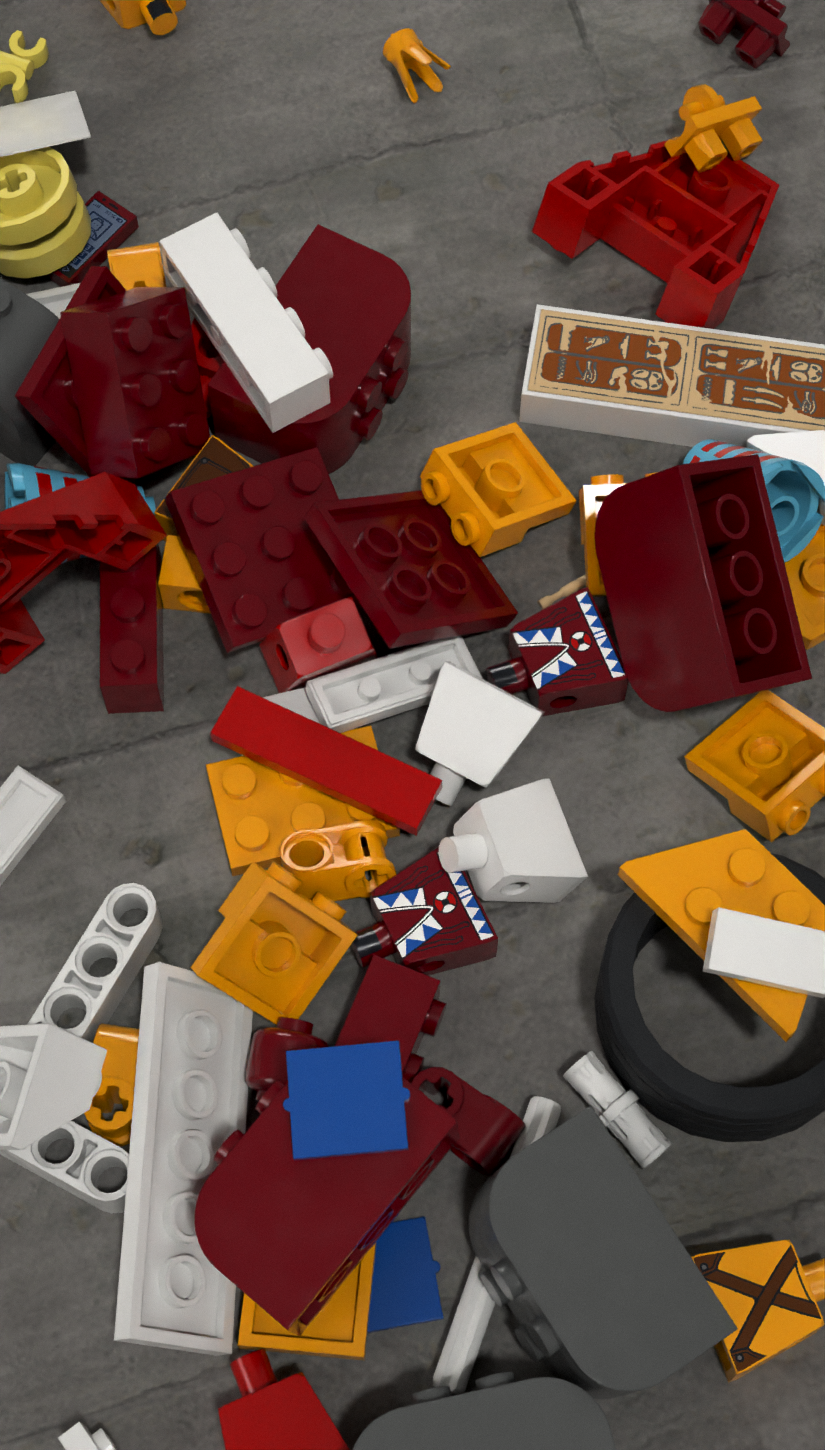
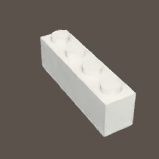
M216 212L159 241L165 274L174 287H185L188 308L272 433L331 403L329 379L333 378L334 374L328 358L319 347L312 350L304 338L305 330L299 316L293 308L288 307L284 309L277 299V289L271 276L265 268H255L249 259L250 251L247 243L238 229L229 230Z

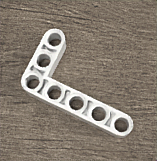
M127 883L114 888L107 895L27 1025L50 1023L58 1027L57 1022L60 1015L70 1008L78 1007L86 1011L84 1020L74 1028L61 1029L89 1042H94L98 1026L101 1023L107 1024L160 937L162 919L156 900L150 890L143 885ZM139 908L148 912L144 921L136 926L127 927L119 923L121 916L130 909ZM101 958H112L117 961L115 969L104 977H94L88 974L90 966ZM69 1121L22 1150H0V1155L102 1211L113 1214L123 1213L125 1210L127 1180L121 1189L113 1193L99 1191L97 1189V1182L99 1176L111 1167L123 1168L128 1173L129 1153L73 1121ZM65 1138L74 1141L73 1153L66 1161L57 1164L45 1161V1153L52 1142Z

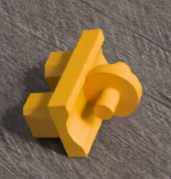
M706 84L693 86L687 90L684 95L683 105L679 108V116L685 121L684 131L681 136L669 139L664 145L671 157L687 153L698 172L713 168L728 155L722 141L734 161L746 158L763 142L751 121L762 110V107L755 96L725 105L724 98L721 95H717L712 87Z

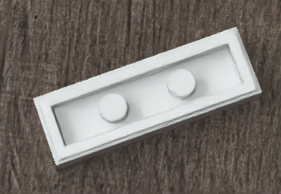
M460 635L433 640L308 680L305 692L320 724L343 733L429 704L441 667L445 661H450L480 678L482 676Z

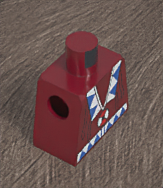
M588 587L578 590L514 625L510 629L508 650L511 660L486 668L489 683L512 695L525 690L531 705L544 711L543 716L622 702L625 700L629 683L623 662Z
M438 847L373 890L370 894L371 910L377 923L355 932L358 935L351 944L362 968L370 964L373 955L381 958L393 955L397 964L429 976L496 957L498 937L465 871L453 873L445 871L440 863Z

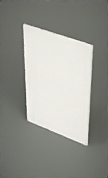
M76 91L0 107V157L91 138Z

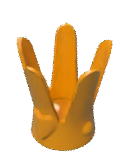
M405 28L392 33L384 44L383 55L396 68L411 101L415 104L418 101V94L411 79L409 69L413 70L431 90L442 92V82L429 64L434 61L446 70L450 69L451 66L424 47L414 30Z

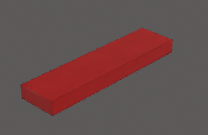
M239 686L236 687L210 732L213 742L415 836L420 831L442 789L441 779Z

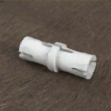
M593 1051L584 1055L564 1073V1079L592 1106L604 1126L622 1142L642 1169L650 1165L673 1144L636 1103L640 1098L632 1089L626 1091L607 1071Z

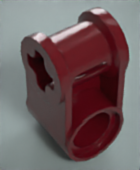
M430 1067L422 1070L413 1078L411 1084L423 1094L426 1091L429 1094L435 1095L440 1088L447 1091L446 1104L448 1108L438 1106L457 1121L460 1139L450 1151L476 1171L491 1177L526 1127L525 1123L506 1106L492 1097L482 1094L452 1071L443 1067Z

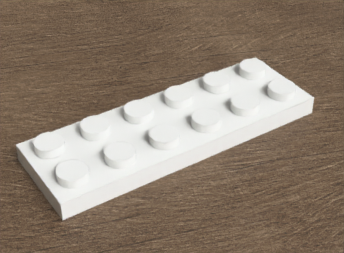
M162 962L144 967L114 1341L214 1356L232 1354L236 1285L217 1270L203 1253L195 1231V1207L205 1181L219 1165L213 1160L217 1150L234 1131L239 1129L243 1134L246 1132L248 1085L245 1082V1072L251 1048L253 1010L197 976L194 971Z

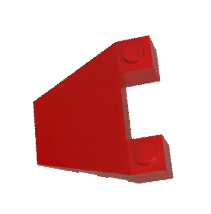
M667 141L651 144L647 153L631 157L628 151L615 153L611 162L594 166L591 160L578 162L548 182L532 229L534 234L549 243L552 248L564 253L571 259L599 239L603 240L667 283L655 313L656 316L667 323L710 329L716 328L726 317L779 188L778 183L740 159L734 161L729 152L718 165L709 170L698 172L687 153L671 157L664 145Z
M103 472L0 512V673L6 674L45 641L21 598L70 555L76 552L126 571L167 536L135 484L108 472Z

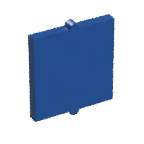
M399 1041L286 1051L289 1098L284 1100L283 1107L290 1113L294 1161L409 1150L405 1102L410 1100L411 1094L407 1088L403 1087Z
M425 1217L392 1222L377 1240L368 1333L444 1319L436 1274L440 1271V1264L437 1261H433Z

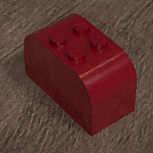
M317 224L275 287L278 294L277 299L283 308L291 307L299 316L305 330L304 338L312 350L319 347L331 364L334 374L333 378L329 379L331 403L272 433L225 361L209 382L208 390L215 436L230 448L262 464L318 447L328 474L347 463L363 438L370 440L374 436L382 420L383 407L389 398L397 399L406 385L409 374L407 369L411 359V288L406 274L391 258Z
M758 454L677 465L614 489L605 498L598 511L595 523V549L624 670L632 688L646 704L660 711L674 712L812 679Z
M404 1077L403 1087L407 1088L411 1094L410 1100L405 1102L409 1150L294 1161L290 1113L283 1107L284 1100L289 1098L288 1082L285 1084L279 1079L264 1093L257 1103L255 1110L261 1115L246 1133L243 1134L239 1129L234 1131L214 1155L213 1160L219 1165L205 1181L195 1207V1231L200 1247L207 1259L217 1270L284 1328L299 1337L460 1139L457 1121Z

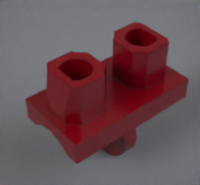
M709 0V5L698 22L701 34L716 44H721L733 27L743 32L744 36L735 46L736 55L755 69L773 52L782 57L790 46V41L785 39L788 26L780 20L786 10V6L777 0Z

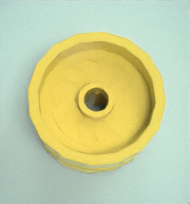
M50 147L0 157V273L9 277L27 279L48 275L66 266L84 249L91 235V218L82 197L77 191V184L61 153Z

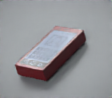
M97 191L85 203L91 218V235L84 249L69 264L44 276L60 287L81 283L90 266H100L108 258L107 250L117 249L139 227L137 216L100 191Z

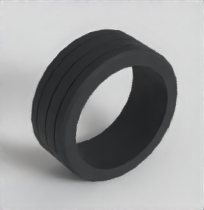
M771 853L825 905V878L816 871L785 856ZM634 892L624 903L608 934L594 996L597 1033L610 1067L626 1090L632 1089L640 1098L638 1102L656 1118L690 1135L722 1142L763 1141L797 1130L824 1112L825 1058L819 1064L794 1079L772 1086L737 1087L710 1081L684 1068L661 1048L645 1025L637 1004L633 966L639 952L657 932L668 925Z

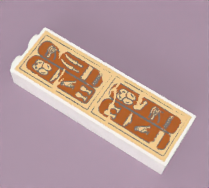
M537 304L521 394L519 422L694 447L699 442L707 439H714L747 448L746 441L753 435L825 430V345Z

